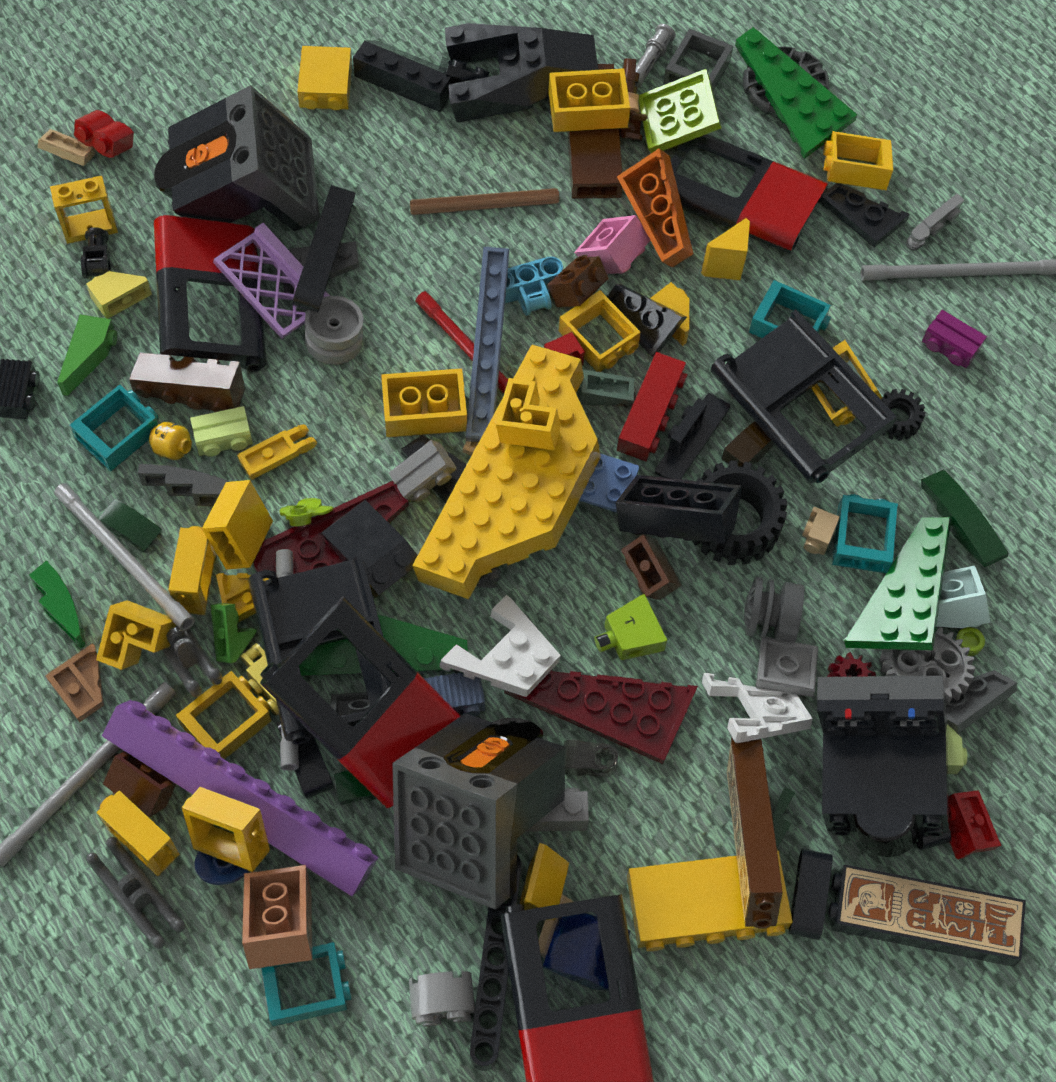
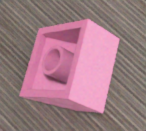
M636 215L607 218L598 224L574 253L578 257L582 255H587L588 257L600 256L607 274H623L630 269L634 259L645 251V246L650 242V238Z

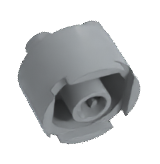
M453 971L417 976L418 981L410 978L412 1019L416 1020V1024H422L423 1027L441 1025V1019L443 1018L453 1020L454 1023L472 1021L471 1014L475 1013L471 972L461 971L462 977L453 978Z

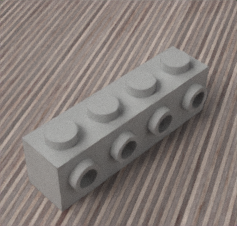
M566 788L565 800L526 832L586 831L589 822L588 792H580L578 788Z

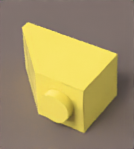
M108 271L86 283L91 299L106 319L152 295L149 282L144 276Z

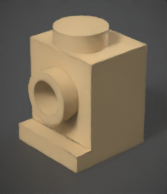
M813 507L802 534L803 537L807 538L804 549L812 554L819 553L824 555L840 516Z

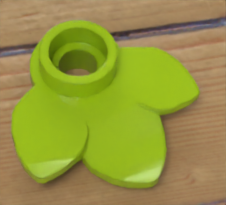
M305 498L300 500L295 506L282 507L279 513L289 520L290 526H303L312 522V516L324 515L334 509L332 506H321L322 502L319 498Z

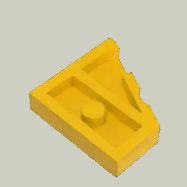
M219 573L216 575L222 603L235 604L239 616L238 622L255 614L248 582L251 575L248 573H237V575Z

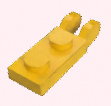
M303 424L288 431L284 430L239 453L237 457L249 478L253 480L298 457L299 454H304L314 449L317 442L314 437H309L296 444L293 443V441L304 437L309 432L307 426Z

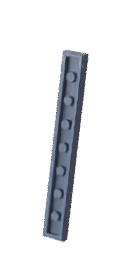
M483 247L466 441L479 442L496 411L510 250L508 248Z

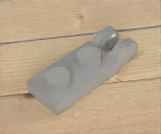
M956 194L912 230L911 235L906 240V246L913 251L921 248L930 234L935 236L944 227V222L947 220L952 222L961 213L959 208L964 199L959 194Z

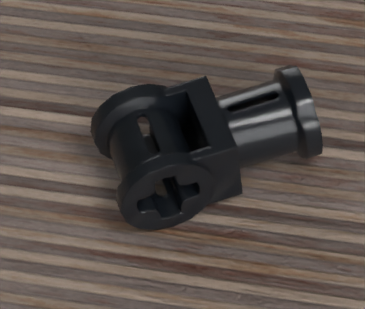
M90 228L85 232V239L88 241V245L83 247V255L81 256V271L84 279L89 278V276L103 275L111 271L110 255L106 245L109 233L102 228Z

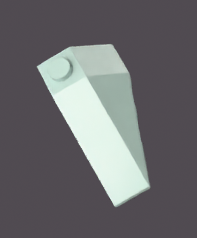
M970 566L944 572L936 627L966 628L990 623L986 593L976 567Z

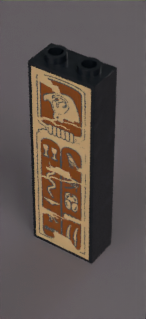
M846 864L841 867L838 873L833 875L831 890L836 891L835 902L830 903L828 910V920L832 921V931L1012 967L1022 960L1026 900Z

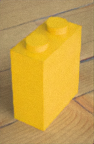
M302 46L297 90L299 108L348 110L352 73L351 48Z
M251 480L233 481L225 483L202 530L226 570L250 568L273 520Z

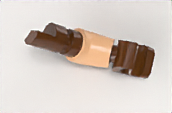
M625 58L623 68L625 70L629 96L630 115L628 128H619V136L642 142L643 135L640 134L641 122L646 121L648 117L646 114L640 113L638 87L635 86V83L639 82L640 76L639 73L635 72L637 59Z

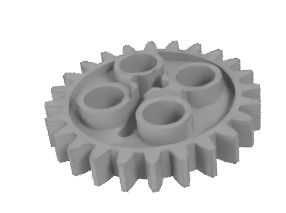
M943 627L938 628L935 633L933 650L882 649L879 660L882 663L880 671L886 673V676H943L947 705L950 704L952 698L958 701L961 693L966 694L974 678L975 667L972 666L974 657L967 656L970 650L969 647L961 648L963 640L958 639L954 641L952 639L953 632L944 635Z

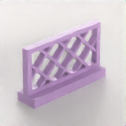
M264 223L255 227L254 233L214 258L213 263L281 339L305 324L306 313L296 311V306H293L292 310L277 308L278 298L293 300L303 266ZM254 243L260 250V256L244 254L245 247ZM229 258L240 260V269L228 268L224 261ZM243 262H258V272L243 270ZM262 263L273 265L277 269V275L261 273ZM242 277L257 279V289L245 287L242 283ZM261 279L276 281L275 291L261 290ZM279 282L291 284L294 288V294L279 292ZM325 291L324 297L330 296V295ZM259 296L275 298L274 308L262 306L259 302ZM277 315L292 317L291 324L283 329L276 321Z

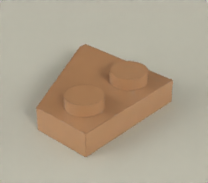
M93 643L45 675L79 723L104 706L99 661L96 660L98 654Z

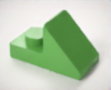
M210 604L216 661L235 663L256 634L257 629L237 628L239 616L235 604Z

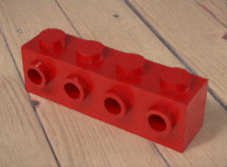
M658 352L655 353L618 438V452L646 462L650 453H656L661 440L657 438L660 431L665 432L670 419L667 413L669 409H675L679 398L676 392L678 388H684L688 374L684 373L686 362Z

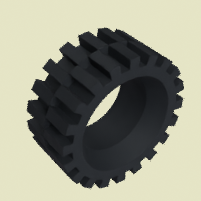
M729 461L728 468H724L723 463L716 464L714 472L708 468L703 472L702 479L698 477L696 480L741 485L740 499L750 503L760 517L761 524L756 530L744 535L731 534L725 544L692 541L695 546L702 543L700 552L707 556L711 551L715 554L713 560L719 563L722 557L728 558L727 565H735L737 559L742 560V565L750 564L752 556L755 557L756 561L763 558L765 551L769 553L773 549L786 520L787 498L782 499L784 494L782 486L775 488L777 479L772 474L766 478L764 476L766 469L760 466L757 471L750 469L752 463L744 462L743 467H737V461Z

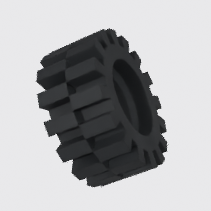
M893 389L891 394L889 392L884 393L881 399L890 410L893 408L901 409L909 416L907 421L896 420L892 427L886 431L889 433L888 438L891 440L894 436H897V441H902L904 436L906 440L910 439L921 427L925 417V412H923L925 407L924 404L919 405L921 402L919 397L913 399L914 393L911 391L909 395H906V390L901 389L899 394L897 389Z

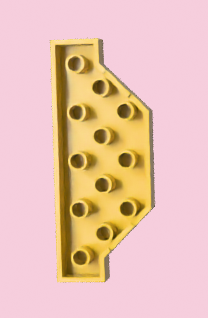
M531 345L513 379L536 381L540 397L539 406L557 408L561 428L555 450L500 443L495 424L501 407V400L412 565L419 582L469 599L480 577L492 572L491 569L506 563L511 565L529 558L531 553L542 549L547 551L557 546L601 457L598 439L576 395L584 379L582 363L579 358Z

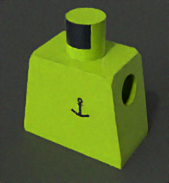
M645 594L640 595L607 615L604 625L607 632L594 637L595 644L600 653L615 648L620 660L665 651L667 638Z

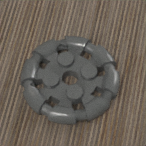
M778 47L792 60L798 61L799 66L825 88L830 89L828 73L822 69L823 65L817 58L806 51L804 53L796 51L794 47ZM747 66L748 69L743 73V88L745 93L750 95L749 100L762 112L776 114L765 96L766 91L764 88L758 91V88L763 86L758 84L754 71L751 67Z

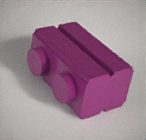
M941 310L926 330L922 342L926 344L930 351L939 352L948 357L952 364L956 366L961 365L967 369L981 350L987 336L946 311Z

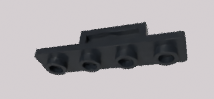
M708 393L703 400L698 398L693 406L688 405L682 414L681 419L683 420L680 425L675 424L668 434L667 438L670 439L669 448L655 468V474L663 478L682 479L730 410L731 405L711 393Z

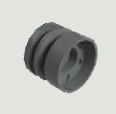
M755 577L745 602V636L753 637L756 626L760 625L759 638H765L769 627H774L776 641L795 643L802 617L804 585L784 582L778 594L775 593L774 580L769 579L765 591H762L763 578Z

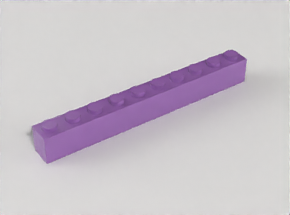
M129 700L116 706L102 737L191 794H194L199 787L259 808L269 844L300 864L306 865L308 869L350 896H353L363 887L379 858L372 854L369 847L350 840L342 830L328 826L321 821L317 814L303 810L295 805V801L290 797L280 795L270 789L269 784L265 781L254 779L246 774L244 768L224 760L216 750L202 746L196 742V739L191 734L180 732L172 727L167 719L150 713L142 703Z

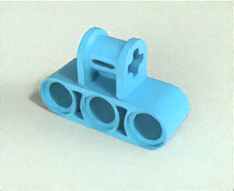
M545 257L508 268L505 303L518 300L526 316L530 315L532 311L539 309H551L552 304L547 284L563 270L562 262L556 257Z

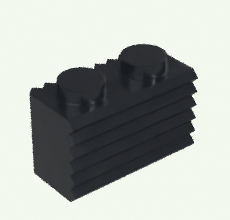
M0 359V417L28 419L29 410L32 411L34 409L35 397L33 391L34 387L39 386L40 374L35 370L32 361Z

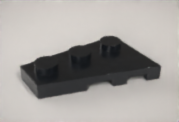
M841 183L834 184L823 193L819 200L821 204L874 248L903 225L910 216L909 213L904 211L899 213L888 208L889 204L882 201L878 204L869 200L864 193Z
M616 284L607 295V298L640 331L639 344L651 357L663 349L687 318V316L622 284Z

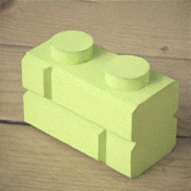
M244 406L190 418L199 456L213 457L224 450L240 451L253 444Z

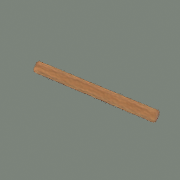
M553 188L414 199L410 201V212L412 215L555 204L559 202L560 197L558 189Z

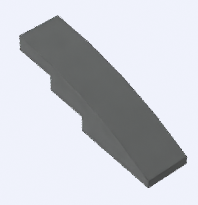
M139 464L138 475L142 486H166L169 496H193L196 506H214L225 483L230 482L196 470L167 465Z

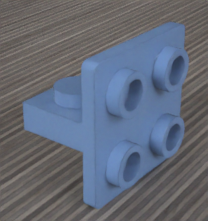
M600 454V460L579 501L617 512L616 501L635 476H637L639 466Z

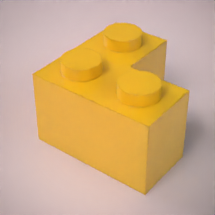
M508 379L495 424L500 443L555 450L561 428L557 408L539 406L540 397L536 381Z
M128 600L110 605L96 660L120 670L138 664L142 648L155 653L170 647L166 635L169 630L176 627V624L167 615Z

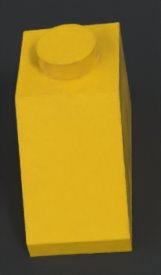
M670 282L650 299L687 316L672 336L684 346L687 343L689 334V297L683 289L677 288Z

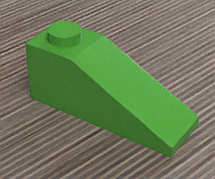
M79 315L57 381L62 395L68 396L109 355L111 346L116 345L118 334L114 330L111 319Z

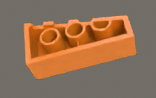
M658 148L618 175L617 178L661 261L670 267H674L694 253L670 156Z

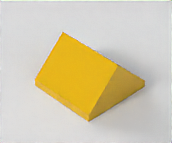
M747 218L707 244L701 271L703 276L741 280L748 251L750 221Z
M538 844L528 867L519 904H524L525 910L560 904L569 862L546 844Z

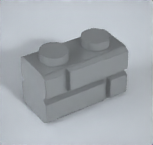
M430 440L390 471L389 475L405 499L419 502L430 495L429 490L434 486L447 483L452 478L451 473L457 470L443 445Z

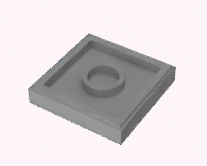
M769 637L761 638L756 687L813 697L816 683L818 646L776 641L775 638Z

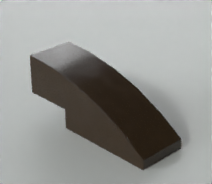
M754 421L724 448L722 460L728 465L729 461H737V467H743L744 462H749L753 465L756 461L759 462L775 444Z

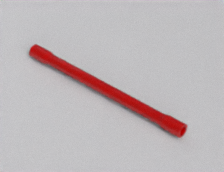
M427 291L420 293L415 302L473 361L474 343L450 319ZM499 370L498 389L504 394L508 379Z

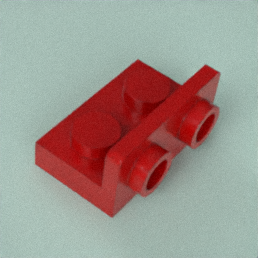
M979 790L954 793L949 796L950 845L956 859H963L972 853L995 850L1001 846Z

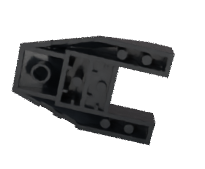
M475 23L445 27L446 48L450 60L456 59L465 63L498 57L500 75L449 84L450 105L457 123L533 108L534 103L546 97L549 100L550 73L598 70L594 35L546 28Z

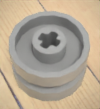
M342 296L323 297L318 313L310 310L306 311L305 345L308 352L316 360L325 364L339 365L351 361L359 354L363 341V314L352 300Z

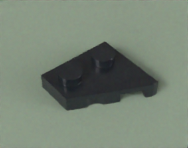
M442 57L440 67L447 75L465 81L491 77L489 75L490 71L484 68L476 67V69L468 67L467 63L460 60H450Z

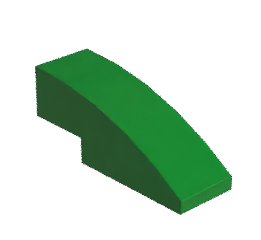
M46 560L29 574L34 586L44 595L38 602L43 611L80 648H83L86 645L84 629L77 607L63 580Z

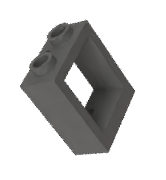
M689 28L666 67L663 84L665 85L696 73L679 66L690 48L718 60L709 76L714 91L731 61L733 46Z

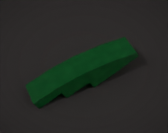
M944 469L921 479L922 489L937 503V512L942 517H950L953 536L984 567L1008 557V551L987 519L961 486Z

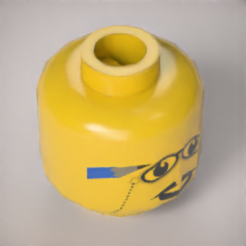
M162 422L155 426L149 436V443L153 452L170 460L181 459L190 451L192 446L189 431L185 427L171 422Z

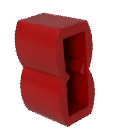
M95 110L76 119L74 125V136L76 139L87 146L94 147L97 152L105 157L113 158L133 147L134 132L122 122L114 121L111 116L103 111Z

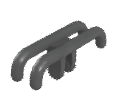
M176 625L175 628L169 630L166 636L170 647L163 649L162 652L190 695L198 697L202 691L199 683L188 670V668L197 663L212 684H221L222 675L220 671L215 668L190 629L181 631Z
M110 837L107 839L106 845L128 875L118 882L96 853H89L86 861L149 942L156 949H161L165 946L164 938L141 910L151 902L177 933L185 930V923L127 853L118 839Z

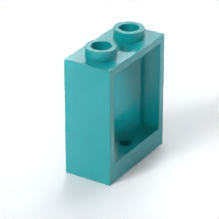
M773 280L752 318L749 333L763 338L778 327L767 321L776 303L793 311L796 309L800 314L815 320L813 328L818 333L820 330L825 331L831 320V316H828L831 305Z
M120 384L70 424L75 439L110 471L115 469L149 440L151 430L158 426L157 420L159 419L156 412L150 406L145 408L140 403L139 397L132 390L127 391ZM122 407H125L143 424L111 449L93 431Z
M856 494L843 495L837 511V516L840 517L836 525L832 565L886 574L893 563L898 503H892L886 499L873 500L862 498ZM848 512L887 518L884 551L845 545Z
M334 942L312 947V959L329 956L336 994L334 999L283 1010L276 967L289 964L261 968L269 1019L272 1026L347 1010L346 1001L352 1000L348 981L342 982L340 970L346 969L343 950L337 951Z

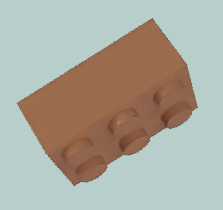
M306 865L244 874L242 944L249 969L312 960V896Z

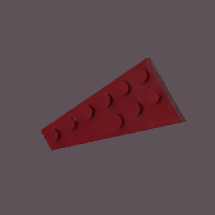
M392 480L333 508L334 510L327 514L311 518L312 522L310 524L294 526L264 540L252 565L256 572L271 570L276 573V552L281 549H288L293 552V574L342 563L343 561L321 535L324 530L364 500L388 523L392 522L409 506V501L402 496L397 485Z
M551 670L527 697L504 690V694L664 764L698 686L688 685L685 687L672 685L669 682H661L659 684L643 682L642 679L600 674L590 676L581 675V672L570 671V673Z

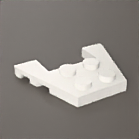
M506 595L492 609L490 617L511 631L482 660H479L456 644L441 659L440 668L449 672L452 668L464 672V677L473 680L479 677L491 681V686L527 697L559 663L561 655L516 603Z
M703 674L702 684L709 696L738 697L750 717L729 718L727 729L735 743L811 728L813 718L797 694L743 685L738 678L729 677L728 682L715 680V674Z

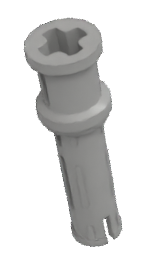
M659 24L655 29L653 38L647 41L646 51L635 69V72L640 74L639 82L635 83L636 87L640 88L657 59L665 55L667 45L675 39L676 33L669 25Z

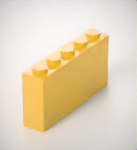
M779 850L777 854L783 894L777 925L765 929L745 927L737 856L629 868L627 882L638 948L646 947V951H658L664 949L666 944L676 943V947L683 948L693 946L695 944L694 941L706 940L707 944H715L725 941V937L737 936V940H747L754 938L755 933L767 932V936L784 934L793 921Z

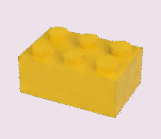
M624 68L550 73L549 100L554 132L628 128L630 103Z
M462 368L381 374L386 437L466 431L467 410Z

